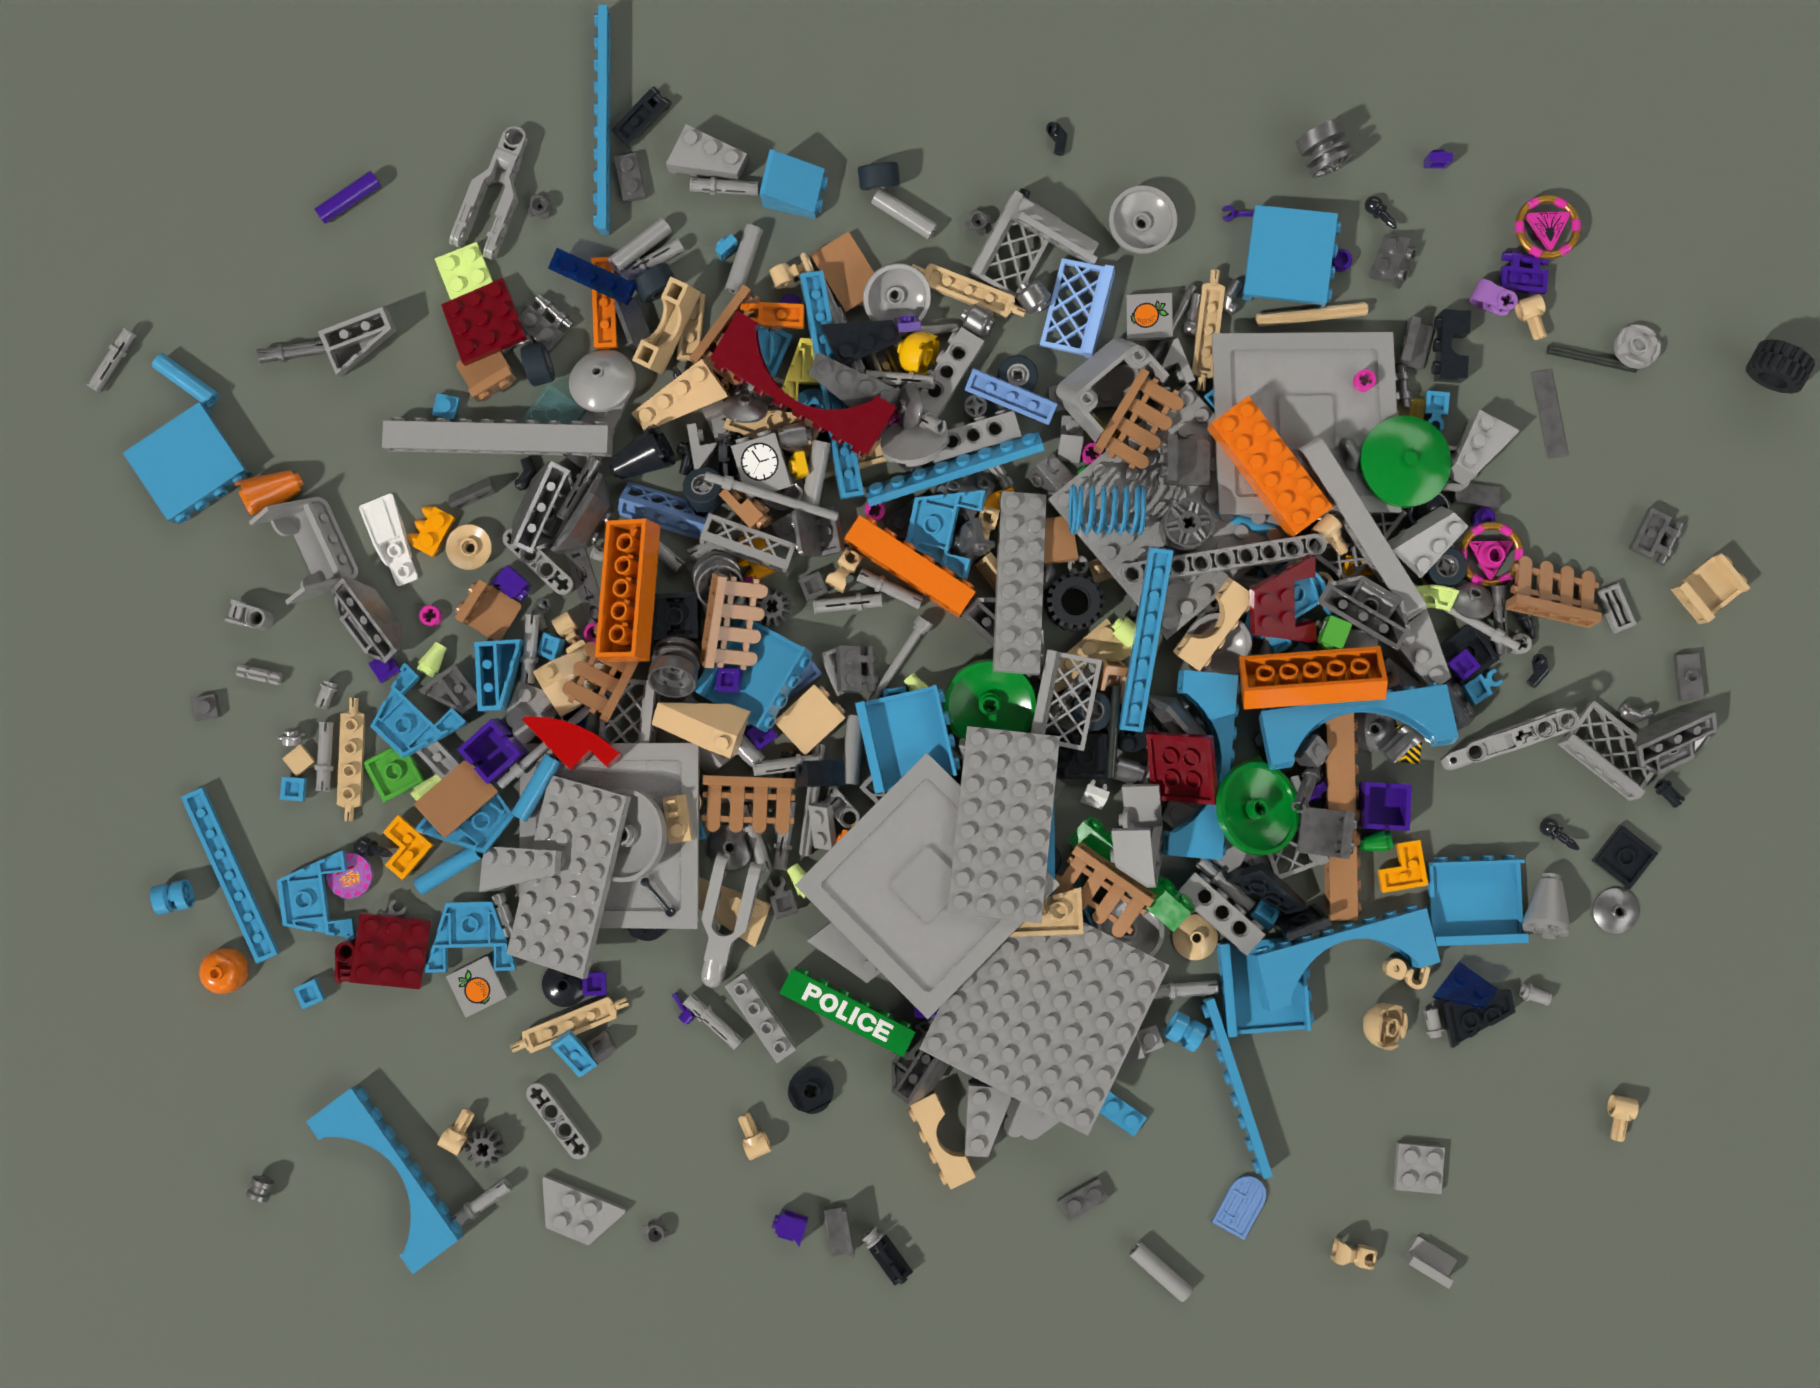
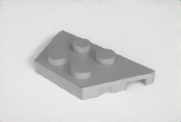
M545 1175L543 1177L546 1228L588 1246L624 1215L627 1208L550 1176Z

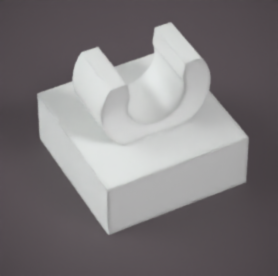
M1093 779L1083 792L1080 802L1102 810L1110 792L1106 791L1107 784H1104L1102 789L1095 787L1096 780Z

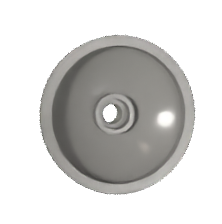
M1135 186L1125 190L1115 199L1109 213V228L1113 238L1122 248L1136 254H1150L1162 249L1171 240L1177 227V212L1173 202L1164 192L1151 186ZM1137 222H1143L1145 227H1138Z
M892 263L876 270L868 279L863 292L864 309L871 321H894V318L906 313L914 314L921 321L929 309L931 300L930 287L926 278L919 270L904 263ZM896 290L898 292L897 296L891 297V292Z
M611 349L596 350L582 357L573 367L569 377V390L573 399L582 408L592 412L610 411L622 405L630 397L636 383V372L631 361L624 354Z
M1219 612L1200 617L1190 626L1187 633L1202 634L1207 632L1216 624ZM1242 621L1239 622L1233 631H1229L1223 646L1214 651L1211 655V662L1207 667L1202 668L1201 672L1231 675L1239 673V656H1250L1252 651L1251 636ZM1188 664V666L1192 669V671H1198L1197 669H1195L1194 667H1192L1190 664Z
M1120 899L1112 913L1120 917L1128 904ZM1148 910L1144 916L1139 913L1131 925L1134 928L1132 933L1124 934L1122 937H1115L1112 934V927L1115 923L1108 918L1102 924L1096 923V929L1152 957L1158 952L1164 939V924Z

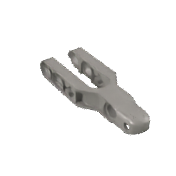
M512 126L505 129L489 168L471 180L450 234V245L458 248L465 246L488 186L493 183H502L505 185V189L496 209V218L491 231L487 232L486 236L488 239L482 257L490 260L496 259L518 204L514 181L519 171L522 155L528 140L522 128Z
M1558 708L1469 741L1465 746L1448 751L1440 759V762L1444 769L1455 770L1472 763L1509 753L1575 729L1579 724V716L1572 710ZM1567 714L1568 722L1562 725L1561 717ZM1544 722L1546 728L1544 732L1539 733L1538 725ZM1518 731L1525 733L1520 736L1521 740L1516 739V736L1519 735ZM1475 745L1479 746L1481 750L1480 755L1476 758H1471L1469 749ZM1454 757L1455 760L1453 762H1450V759Z
M719 852L714 862L701 918L709 937L701 979L706 986L712 988L722 984L726 976L734 941L746 932L750 925L763 871V864L751 862L735 929L728 935H722L718 933V926L715 920L722 895L720 892L721 885L727 873L725 867L729 855H723Z

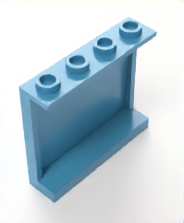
M1255 205L1242 300L1251 301L1252 297L1318 304L1321 305L1320 308H1324L1326 303L1331 301L1332 288H1329V280H1333L1335 274V266L1331 265L1332 257L1336 258L1338 244L1334 243L1335 235H1339L1341 221H1337L1338 213Z
M200 402L123 452L167 521L176 524L187 521L190 518V514L196 510L205 509L214 498L226 495L228 489L235 485V481L246 479L247 476L252 474L250 470L244 467L210 416L212 415L210 409Z
M735 619L731 626L745 628L746 620ZM753 621L752 628L760 632L761 639L758 643H750L749 651L754 652L758 660L755 665L746 666V670H742L740 693H719L715 690L718 668H720L716 666V663H714V669L705 668L696 683L694 691L715 704L730 703L751 711L748 723L766 733L774 725L779 710L786 705L791 690L798 685L800 675L809 666L813 653L806 647H801L758 622ZM727 641L726 649L742 650L743 642ZM724 663L723 668L739 669V665Z
M937 684L927 688L855 703L875 794L889 791L926 753L951 777L957 776V770H961L959 757H954L952 748L956 747L954 735L948 733L947 725L951 724L948 711H943L942 703L946 702L943 688L938 689Z
M1516 854L1502 855V859H1494V855L1479 856L1480 860H1471V856H1457V861H1448V857H1434V861L1426 862L1429 919L1436 946L1529 943V934L1522 932L1523 907L1520 863H1525V859H1518Z
M1284 937L1262 939L1249 954L1256 953L1255 949L1259 947H1277L1278 942L1286 939ZM1293 939L1291 940V942L1298 941L1299 939ZM1231 942L1217 943L1223 1024L1227 1037H1237L1238 1034L1302 1029L1311 1031V1025L1314 1024V1015L1309 1010V1002L1312 1001L1311 988L1307 986V978H1310L1309 966L1301 975L1291 998L1292 1005L1269 1011L1262 1009L1249 954L1247 956L1244 955Z

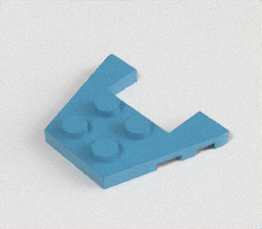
M977 490L916 497L906 541L916 547V550L932 557L936 562L947 567L962 579H968L972 559L950 554V548L959 507L983 511L987 491Z
M1316 571V577L1294 581L1295 619L1319 604L1317 603L1318 599L1327 587L1325 581ZM1323 607L1326 617L1330 615L1339 617ZM1269 637V647L1272 654H1278L1292 646L1291 640Z
M406 663L401 666V672L397 680H394L391 692L386 701H383L370 726L404 759L468 724L453 708L436 724L432 723L405 696L421 679Z
M497 793L446 839L442 837L425 817L415 830L419 833L486 854L512 822L514 816Z
M345 850L334 853L277 880L283 926L311 932H322L330 936L346 937L349 940L356 939L354 917L330 920L324 874L348 870Z
M493 901L447 902L445 904L437 929V936L431 948V955L428 964H426L425 973L447 972L448 948L494 947V971L517 970L514 957L506 954L509 943L504 935L503 926H501Z

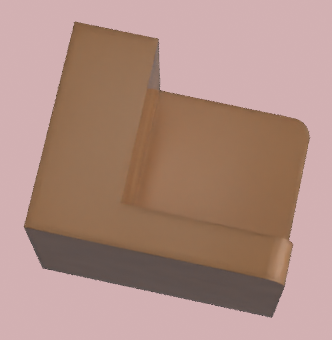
M1099 659L1102 660L1097 688L1100 691H1105L1106 686H1117L1119 676L1126 677L1128 668L1121 660Z

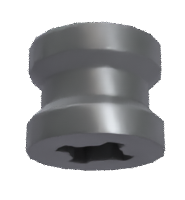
M974 394L966 399L964 412L969 419L973 420L984 416L986 413L987 403L984 398Z
M252 1176V1186L247 1190L246 1196L254 1201L268 1202L270 1199L269 1192L270 1189L274 1188L275 1181L265 1176Z

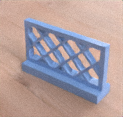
M1064 258L1061 259L1040 347L1079 354L1088 359L1095 354L1115 277L1114 266L1105 264L1104 267ZM1066 265L1075 267L1078 271V274L1069 280L1064 275ZM1090 271L1100 272L1098 280L1089 285L1084 275ZM1081 277L1087 287L1075 293L1070 284ZM1068 286L1073 295L1062 302L1058 296L1059 290ZM1090 290L1093 295V301L1084 306L1078 297ZM1076 299L1081 309L1070 315L1064 305ZM1062 307L1068 317L1056 323L1053 319V313ZM1084 312L1088 318L1087 323L1078 328L1073 318ZM1071 321L1076 330L1064 336L1059 327ZM1057 329L1062 339L1056 343L1046 342L1048 334ZM1079 334L1082 339L1081 348L1071 347L1067 340Z

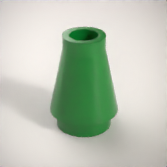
M1383 829L1360 838V852H1388L1389 849H1393L1390 831L1384 832Z

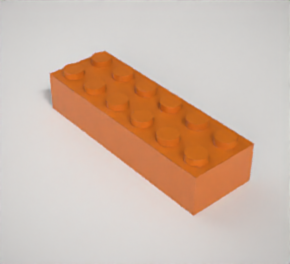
M1249 396L1208 426L1207 430L1219 443L1289 538L1297 535L1333 508Z
M859 515L845 536V543L951 614L960 618L975 595L974 586L965 579L959 581L954 578L955 573L947 567L939 568L936 566L935 560L924 553L921 556L916 553V547L909 542L904 541L901 543L898 541L897 535L891 530L885 528L883 531L878 528L877 522L866 515L863 518Z
M648 519L606 521L595 648L596 658L609 662L650 661L661 525Z
M1380 646L1239 656V679L1244 709L1386 699L1388 679Z

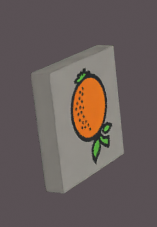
M1172 293L1126 295L1128 341L1173 339Z
M489 955L446 976L465 1018L509 997L497 971H494V965Z

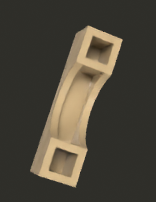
M670 276L661 296L663 315L660 324L651 336L641 339L632 361L661 375L664 374L701 294L700 291Z
M1229 577L1214 595L1220 610L1216 624L1202 634L1186 633L1173 650L1178 657L1198 671L1209 665L1212 660L1211 655L1216 649L1218 650L1223 646L1226 641V635L1230 630L1233 631L1238 626L1239 618L1244 611L1247 612L1250 609L1249 591Z
M934 1089L912 1104L908 1112L913 1122L918 1121L921 1127L918 1133L923 1143L928 1142L931 1148L928 1153L933 1164L938 1163L941 1169L938 1174L944 1185L948 1184L950 1189H953L976 1178L965 1153L945 1148L937 1137V1126L945 1115V1110Z

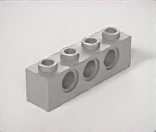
M963 327L958 332L954 331L948 340L950 344L946 351L942 350L936 359L938 363L934 371L930 369L926 374L935 375V388H938L941 394L938 397H931L928 394L930 389L922 388L921 390L918 388L922 397V410L933 412L937 418L941 415L984 346V340ZM955 350H961L965 356L962 359H956L952 353ZM943 369H950L953 375L950 378H944L940 372Z
M1008 409L996 412L995 416L990 418L980 416L973 419V423L965 425L964 422L952 425V429L948 430L949 438L956 439L958 445L954 448L945 446L939 453V457L933 460V465L941 461L955 459L962 454L979 451L984 447L1001 444L1006 440L1022 437L1015 412H1008ZM991 425H997L1000 427L1001 433L993 435L989 432L988 428ZM975 431L979 434L980 438L977 441H970L967 438V434Z
M1194 872L1178 892L1189 896L1195 905L1194 910L1247 956L1265 936L1262 932L1264 927L1255 919L1252 921L1248 920L1244 916L1246 911L1238 904L1231 905L1227 901L1229 896L1220 888L1217 890L1213 889L1209 885L1211 880L1203 873L1198 875ZM1201 890H1206L1210 893L1209 902L1201 903L1199 901L1198 893ZM1220 905L1225 906L1228 910V915L1224 919L1218 918L1215 913L1216 908ZM1237 921L1245 924V931L1240 935L1236 934L1233 930V925Z
M744 971L724 986L776 1063L796 1051V1043L747 971Z

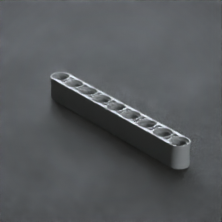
M1317 436L1299 448L1298 453L1325 497L1333 506V510L1381 586L1403 599L1408 621L1427 609L1425 601L1326 443Z
M1310 534L1177 555L1172 557V563L1179 562L1183 569L1181 573H1176L1173 571L1171 563L1169 580L1299 560L1309 554L1317 556L1325 551L1327 542L1320 534ZM1310 540L1318 543L1317 551H1313L1309 547ZM1287 544L1295 546V555L1287 552ZM1265 547L1273 551L1272 558H1267L1264 555L1263 550ZM1241 551H1247L1250 554L1249 562L1241 559ZM1223 554L1227 557L1228 563L1226 566L1218 562V555ZM1196 558L1204 560V569H1198L1195 566ZM1146 561L1127 564L1120 572L1122 583L1127 586L1143 584ZM1127 569L1136 571V580L1127 578Z

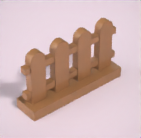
M744 284L689 357L693 364L697 363L700 359H704L712 371L723 378L722 383L725 386L729 383L733 386H739L741 383L733 379L735 374L727 370L726 373H723L713 367L715 362L710 360V357L713 354L712 350L720 342L736 312L742 311L740 310L741 304H759L761 302V298L758 296L754 299L752 298L751 289ZM758 311L743 313L748 317L752 315L753 317L758 318ZM764 327L766 330H769V328H770L771 330L776 331V332H777V331H780V330L782 329V328Z
M1141 368L1093 450L1102 455L1104 450L1108 451L1109 458L1113 459L1114 456L1130 464L1128 469L1132 471L1134 468L1144 470L1148 467L1149 459L1143 455L1146 448L1152 451L1159 448L1161 441L1154 434L1157 429L1168 431L1172 426L1171 418L1166 416L1169 409L1178 412L1184 405L1182 398L1178 396L1179 391L1174 389L1172 393L1157 384L1159 382L1158 379L1154 378L1152 381L1147 379L1150 372L1144 368ZM1138 392L1144 394L1141 400L1135 398ZM1151 398L1164 406L1163 410L1159 412L1147 405V400ZM1127 411L1132 413L1129 420L1124 417ZM1137 417L1153 425L1151 430L1147 431L1135 424L1134 422ZM1115 431L1121 433L1118 439L1112 437ZM1126 436L1141 444L1138 451L1123 443Z
M1527 556L1521 557L1517 560L1516 564L1512 565V571H1516L1515 585L1511 587V593H1514V596L1506 600V610L1585 628H1591L1602 622V613L1595 612L1598 610V604H1594V592L1599 588V583L1595 582V575L1591 571H1585L1580 574L1579 578L1574 577V570L1570 566H1564L1558 573H1554L1553 565L1549 561H1544L1537 568H1533L1532 560ZM1532 575L1537 576L1536 590L1531 589ZM1553 580L1558 581L1557 595L1552 594ZM1574 585L1579 586L1578 600L1573 599Z
M712 572L699 663L704 668L714 669V663H716L717 667L723 668L725 663L739 665V669L746 670V666L756 664L758 660L757 655L749 651L750 643H758L761 639V634L758 630L753 629L752 626L753 621L762 620L765 614L762 608L756 606L757 598H764L768 594L767 587L760 584L759 579L752 578L751 583L736 581V576H730L729 580H727V577L722 573ZM725 595H727V597H726V603H724V596H725ZM734 596L750 597L749 604H733ZM730 619L746 620L745 628L730 626ZM727 641L743 642L742 650L726 649Z
M598 623L594 627V633L596 636ZM587 642L583 651L585 655L590 657L588 663L586 664L582 661L575 663L573 672L580 678L577 683L572 681L566 682L563 685L562 691L569 697L568 702L573 704L574 700L590 707V713L595 714L596 711L602 713L599 719L608 723L639 661L609 662L596 658V643ZM595 660L610 667L609 674L592 667ZM616 671L622 673L619 680L614 678ZM586 680L600 687L599 693L596 694L582 687L584 681ZM606 691L612 693L609 700L603 697Z
M703 775V785L708 787V792H703V798H707V814L702 815V821H706V827L710 832L718 831L720 822H729V828L734 833L742 831L743 823H752L754 832L758 834L765 832L767 824H775V829L779 834H786L789 831L790 824L794 825V818H790V802L795 801V795H791V790H796L794 784L796 779ZM722 787H731V793L722 792ZM745 788H754V793H745ZM768 789H777V794H768ZM722 798L730 799V816H721ZM745 799L753 800V817H744ZM768 800H777L776 818L767 817Z
M1080 842L1072 852L1075 858L1070 856L1067 860L1070 863L1062 877L1059 875L1055 877V880L1060 884L1054 890L1055 893L1059 894L1076 889L1074 883L1080 874L1084 873L1089 879L1081 889L1082 910L1089 905L1095 909L1092 916L1094 922L1102 924L1108 918L1115 923L1112 927V934L1115 937H1122L1126 932L1131 934L1134 930L1131 925L1139 913L1144 916L1147 911L1144 906L1146 905L1149 908L1158 895ZM1087 864H1088L1090 867H1092L1093 869H1095L1094 872H1093L1091 869H1089L1088 867H1086ZM1106 878L1109 879V880L1112 881L1114 884H1113V885L1110 884V883H1109L1108 881H1106L1105 879H1106ZM1102 886L1108 890V893L1099 904L1092 898ZM1125 892L1129 893L1133 898L1127 896ZM1121 899L1128 905L1120 917H1117L1112 911Z

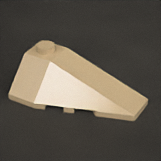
M584 648L556 658L533 671L541 688L560 717L565 716L582 705V703L574 700L573 704L568 702L569 697L563 693L562 688L568 681L577 683L580 677L574 674L573 667L579 661L588 663L590 657L585 655ZM596 660L592 666L606 674L611 670L610 667ZM586 680L582 687L590 691L598 688V686Z
M658 702L651 724L706 750L731 758L738 754L751 711L730 703Z

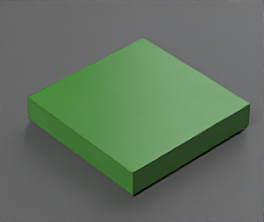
M392 747L363 762L383 803L425 781L413 755L404 759Z

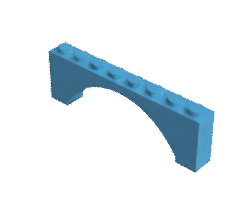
M1180 670L1178 673L1177 694H1183L1196 707L1204 718L1211 735L1214 736L1217 784L1219 789L1224 777L1230 772L1231 763L1234 762L1235 758L1232 744L1237 735V728L1234 726V722L1239 712V705L1236 704L1237 694L1241 690V682L1238 681L1239 675ZM1201 804L1181 825L1171 831H1164L1162 854L1222 860L1223 855L1226 854L1227 844L1224 841V833L1217 819L1216 805Z
M1430 683L1423 688L1417 689L1416 686H1408L1403 688L1402 691L1393 692L1392 689H1387L1386 699L1287 706L1286 708L1279 709L1278 707L1265 708L1260 713L1259 722L1269 770L1292 767L1295 762L1294 755L1315 729L1331 719L1351 713H1377L1400 720L1421 733L1430 741L1431 747L1454 744L1459 735L1447 684Z
M1417 904L1403 907L1404 911L1398 913L1396 910L1382 913L1383 917L1377 919L1375 916L1361 919L1362 923L1359 924L1349 922L1341 924V929L1333 930V928L1320 930V935L1312 936V934H1307L1299 937V940L1295 942L1280 941L1277 943V947L1263 946L1256 948V953L1249 954L1262 1009L1273 1011L1292 1005L1291 998L1295 987L1309 964L1323 951L1343 941L1371 939L1380 942L1401 954L1408 960L1410 967L1422 968L1441 962L1427 908H1419Z
M357 1085L347 1090L307 1120L306 1123L318 1140L326 1137H339L364 1143L384 1155L397 1169L407 1189L411 1211L407 1244L404 1252L399 1256L411 1273L414 1274L464 1236L462 1233L463 1229L457 1220L453 1221L449 1215L448 1206L435 1195L436 1190L434 1186L423 1178V1172L419 1165L411 1161L407 1148L397 1141L393 1128L385 1124L381 1111L371 1104L367 1091Z

